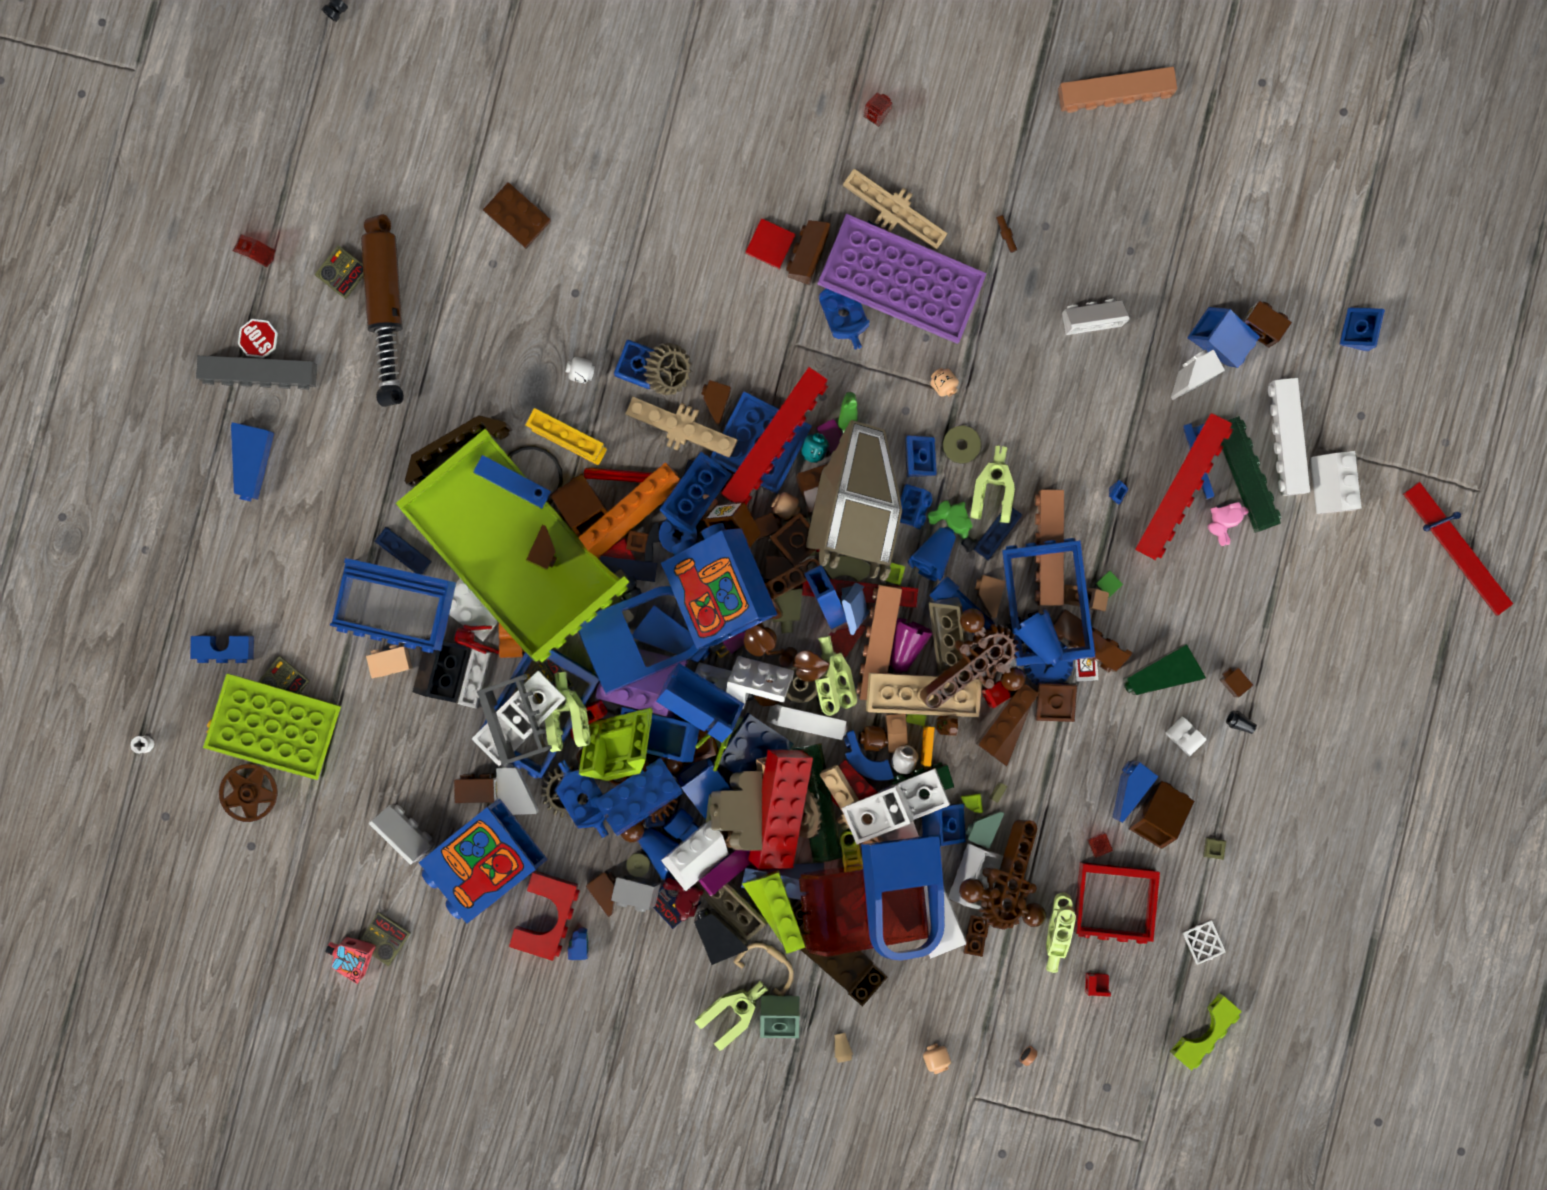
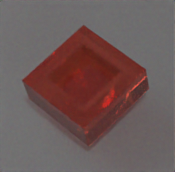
M1105 832L1087 839L1094 858L1113 851Z

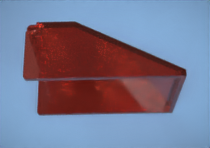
M863 865L825 869L801 874L799 878L800 892H806L805 895H801L802 911H808V914L803 915L804 931H810V934H805V945L808 952L828 957L874 948L869 937ZM924 886L882 892L883 939L886 946L929 937Z

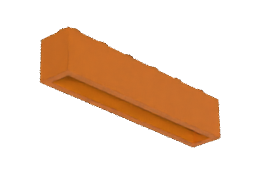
M665 462L579 537L580 541L590 553L599 558L627 534L629 530L634 528L664 502L681 478Z

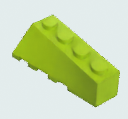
M779 870L742 883L784 946L786 953L805 948V942Z

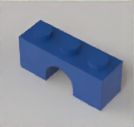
M191 636L190 659H197V663H209V659H216V663H228V659H235V663H247V659H254V636H229V645L224 651L217 648L216 636Z

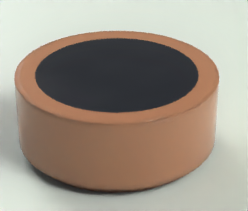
M1028 1046L1021 1054L1019 1061L1025 1066H1029L1037 1057V1050L1032 1046Z

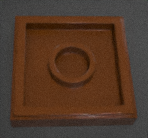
M1038 682L1037 693L1039 695L1036 702V721L1075 722L1077 684Z

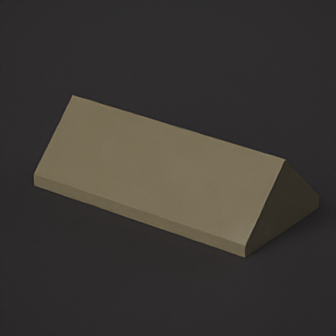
M958 597L929 602L938 675H941L962 659V656L955 648L957 640L966 641L965 630L962 629L960 624V617L963 611ZM962 671L959 677L963 676L965 671Z
M699 880L694 884L696 887L704 889L701 897L747 941L768 923L760 910L732 883L728 882L712 896L708 894Z

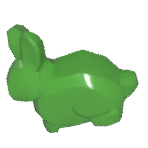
M846 392L841 405L838 427L843 430V433L850 420L858 421V403L856 394L853 392Z
M944 500L939 504L937 511L927 514L930 524H936L944 519L947 526L963 539L968 537V531L972 528L964 501L950 505L948 500Z

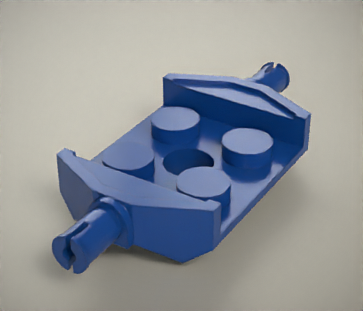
M826 288L819 294V301L832 336L837 339H849L852 341L855 350H857V347L860 349L862 345L858 337L869 327L870 323L865 316L861 303ZM844 309L848 311L849 315L843 317L838 312Z
M565 760L558 763L564 773V777L555 788V792L578 829L597 828L601 838L609 835L603 825L605 817L594 802L603 795L595 780L591 777L581 776L579 771L570 770ZM581 793L587 796V802L584 805L579 804L577 801V797Z

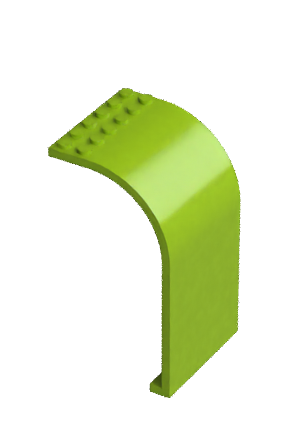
M484 429L395 504L518 645L535 662L538 660L543 662L551 655L549 651L553 647L558 649L567 642L565 639L567 635L571 634L574 636L582 629L581 623L584 621L588 623L598 615L595 611L599 608L603 610L613 602L611 598L615 594L618 597L628 589L626 585L629 581L625 576L622 578L617 577L596 556L590 553L547 501L541 509L473 473L483 455L525 477L494 441L489 432ZM542 524L547 527L556 551L554 556L557 557L553 568L549 567L548 570L526 561Z

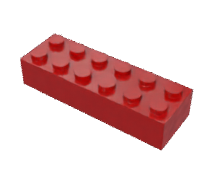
M768 750L762 780V850H750L748 859L758 869L793 868L813 760L811 756L802 750Z

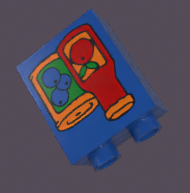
M718 523L704 529L701 532L704 540L697 544H694L693 539H689L674 545L671 548L674 556L661 563L696 649L718 645L778 615L742 529L726 530L723 523Z
M498 799L418 863L423 868L422 877L425 882L434 889L439 888L447 898L446 907L449 913L456 919L462 918L468 924L548 859L501 799Z

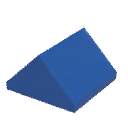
M1348 308L1340 345L1367 352L1377 346L1385 310L1378 308Z
M907 436L905 438L907 477L937 476L935 438Z

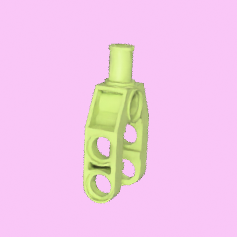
M995 446L994 461L988 463L976 479L971 518L981 519L986 485H1004L1005 493L1004 500L1002 501L1000 522L1010 523L1015 486L1009 467L1005 464L1007 447L1002 446L1001 450L1000 446ZM999 471L1002 473V476L999 479H994L992 474Z
M829 635L818 638L822 650L821 658L829 662L830 666L820 678L815 680L821 709L824 714L831 716L839 711L840 706L845 709L855 706L857 695L851 669L842 653L833 651L831 636ZM841 676L845 677L846 685L841 683ZM825 682L830 687L829 692L824 689ZM845 694L850 697V704L846 703ZM829 701L834 705L833 711L828 707Z
M566 672L554 674L556 688L566 697V703L564 706L561 703L545 719L547 742L552 747L550 749L551 752L561 751L563 747L561 736L563 731L560 728L559 716L564 711L571 712L576 745L582 747L590 744L587 709L577 693L568 689Z
M1065 892L1057 894L1054 898L1048 927L1046 951L1049 958L1046 970L1052 973L1058 972L1060 958H1065L1067 955L1076 919L1075 911L1072 908V899ZM1065 898L1069 901L1066 906L1058 905L1060 899Z
M759 981L748 992L743 989L724 994L699 1015L694 1022L702 1029L727 1006H732L735 1013L741 1018L734 1027L728 1028L726 1033L716 1043H713L721 1051L748 1028L756 1008V1000L767 992L768 989L765 985L763 986V982ZM745 1001L748 1006L745 1009H741L737 1006V1003Z

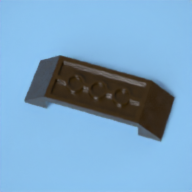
M480 415L474 417L411 454L404 480L405 483L413 488L429 476L423 467L424 464L427 466L434 463L436 457L441 454L445 456L451 453L453 447L469 442L470 437L477 436L484 429H487L489 434L496 440L498 438L502 440L510 435L509 432L512 431V428L506 422Z
M799 900L792 909L805 942V948L800 950L847 991L848 995L863 1007L888 976L844 935L841 936V933L819 913Z

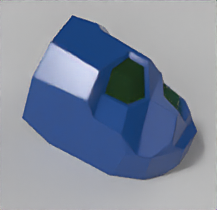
M580 927L577 931L573 932V937L569 940L568 960L588 959V929L585 927Z

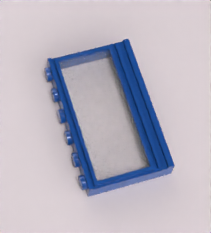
M345 558L344 572L330 626L337 627L336 631L348 633V630L354 631L353 635L365 637V634L371 635L370 639L382 641V638L388 639L387 643L399 645V642L405 643L404 647L416 649V646L422 647L421 651L433 653V650L441 651L456 582Z

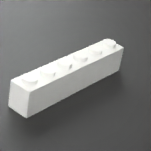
M1298 378L1274 380L1268 386V395L1272 399L1270 414L1274 418V423L1272 424V432L1276 437L1274 451L1278 455V461L1276 462V470L1280 474L1278 489L1282 496L1306 494L1310 492Z

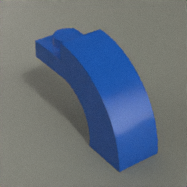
M854 730L846 732L847 737H844L846 747H851L852 751L846 752L845 756L857 772L874 780L894 779L887 759L882 761L867 759L860 751Z

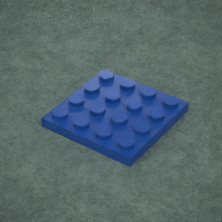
M743 392L722 433L738 440L731 458L714 451L710 458L720 466L736 473L779 409ZM804 422L801 427H796L794 430L796 435L792 441L785 443L783 446L785 451L781 457L774 459L772 462L774 467L768 475L765 473L761 478L763 480L762 487L778 494L812 425Z

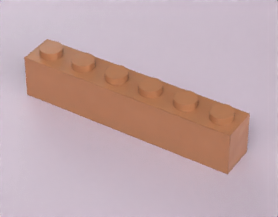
M1174 67L1061 83L1058 93L1061 111L1072 113L1081 108L1092 110L1101 105L1112 107L1116 103L1122 102L1123 104H1131L1135 100L1147 102L1155 97L1167 99L1176 92L1177 83Z
M1040 490L1035 495V506H1038V514H1035V525H1038V533H1035V543L1038 546L1045 545L1044 542L1056 540V543H1063L1064 490ZM1064 552L1035 556V563H1038V571H1035L1034 576L1035 582H1038V590H1035L1034 593L1035 602H1038V606H1063Z
M878 584V588L873 590L872 599L875 600V606L870 608L869 614L872 624L867 626L866 637H869L868 645H864L863 656H866L865 664L861 663L859 675L863 676L862 682H858L856 694H859V699L867 700L869 672L888 673L902 592L900 587Z

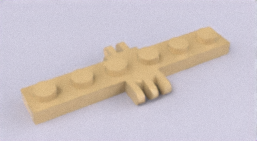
M853 169L843 183L845 188L881 212L874 223L878 225L883 219L882 229H885L887 224H890L891 226L887 231L892 232L898 224L934 250H937L948 233L909 207L911 205L909 200L913 194L909 192L906 198H904L903 195L907 191L905 188L900 193L895 192L892 195L856 169Z
M632 397L625 414L668 432L666 437L669 439L668 447L671 448L675 441L674 449L678 451L681 444L685 445L686 441L731 458L738 440L696 423L695 420L699 413L698 409H695L693 414L690 415L692 407L688 406L686 411L683 412L685 404L681 403L677 413L674 414Z
M838 765L825 769L820 773L821 778L841 810L842 807L859 801ZM842 813L837 822L839 824L845 822L841 825L842 830L850 829L845 815ZM864 814L862 817L866 824H871L873 821L870 814ZM880 835L862 842V844L883 842L884 840Z

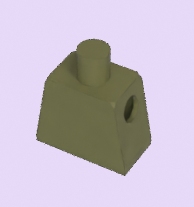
M802 589L790 590L776 598L783 616L779 619H772L773 623L781 622L782 633H793L792 621L800 620Z

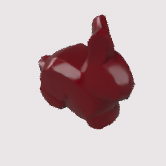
M666 878L663 887L666 890H675L678 893L675 905L680 914L679 919L686 921L688 917H694L704 889L692 885L685 891L677 880Z

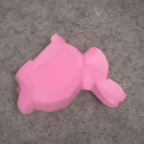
M1239 502L1210 509L1213 522L1208 524V529L1213 535L1218 536L1221 546L1230 544L1227 529L1237 526L1243 520L1244 515L1249 513L1248 508L1242 507Z

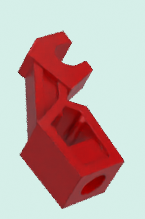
M601 699L585 706L588 724L604 717L608 712ZM588 710H591L593 716H589ZM572 728V729H571V734H570V736H571V738H572L573 741H574L573 728Z

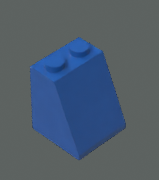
M1208 307L1187 338L1203 350H1207V352L1214 350L1220 362L1226 366L1238 368L1244 363L1245 357L1255 347L1260 336L1231 309Z
M710 757L686 766L684 765L682 771L675 775L683 791L705 819L707 816L709 794L713 791H733L720 770L713 771L715 763Z

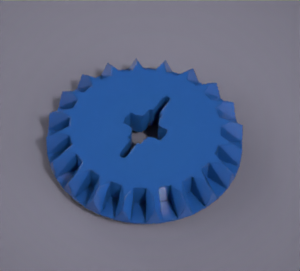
M1059 641L1062 649H1068L1065 644ZM1029 647L1025 654L1035 652ZM1073 660L1061 661L1053 667L1049 666L1045 672V663L1024 666V671L1029 680L1037 686L1038 682L1064 683L1071 675Z

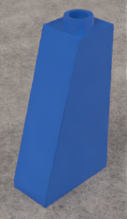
M232 422L234 494L240 495L241 500L251 502L252 498L257 500L259 498L274 433Z
M822 565L804 573L830 629L832 630L846 623L845 612Z
M656 606L652 607L632 634L634 639L677 655L687 651L694 644L690 632ZM710 647L700 648L690 660L695 662L702 660L704 662L710 654L708 651Z

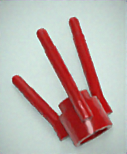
M464 625L463 628L457 629L455 633L456 643L465 645L483 654L487 653L486 650L499 654V650L473 641L474 633L471 630L492 629V626Z

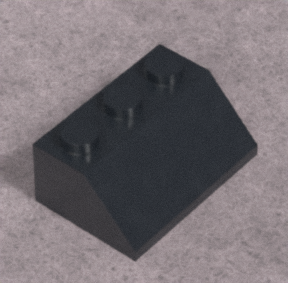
M443 640L441 651L433 650V653L423 651L412 692L424 697L456 703L471 648Z

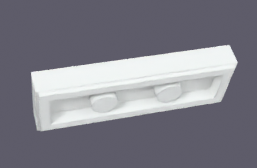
M472 649L458 704L477 709L479 704L477 691L483 688L492 653L487 652L483 654Z

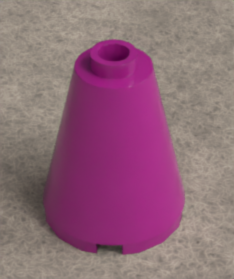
M897 618L889 665L892 666L891 669L897 673L907 672L933 634L929 628L914 621L912 623H905L907 619Z

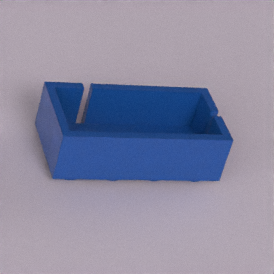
M680 663L668 675L656 700L657 703L702 731L708 730L707 734L722 743L734 730L744 703Z
M622 707L621 715L639 711V709ZM652 713L647 753L681 762H693L700 729L686 720Z
M661 758L648 765L645 773L641 770L640 774L631 776L594 801L616 836H619L683 794Z

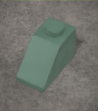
M998 810L973 820L972 824L969 823L966 828V839L990 849L1004 813Z

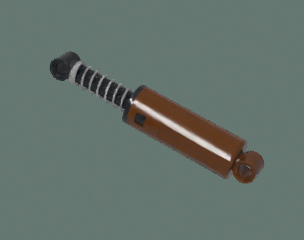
M380 214L365 220L364 229L366 233L361 237L367 329L369 332L378 335L375 340L379 342L376 348L380 351L376 355L380 357L377 363L381 365L378 368L381 375L378 378L382 382L379 383L380 389L376 393V398L382 407L401 404L404 399L403 391L399 387L400 383L398 381L400 380L396 379V374H399V372H395V367L398 366V364H395V359L398 357H394V351H397V349H394V344L397 342L393 341V336H396L393 332L401 331L403 326L396 236L390 233V219L386 215Z

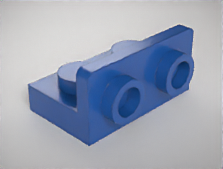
M906 484L900 499L902 506L900 523L920 530L926 521L927 509L932 503V493Z

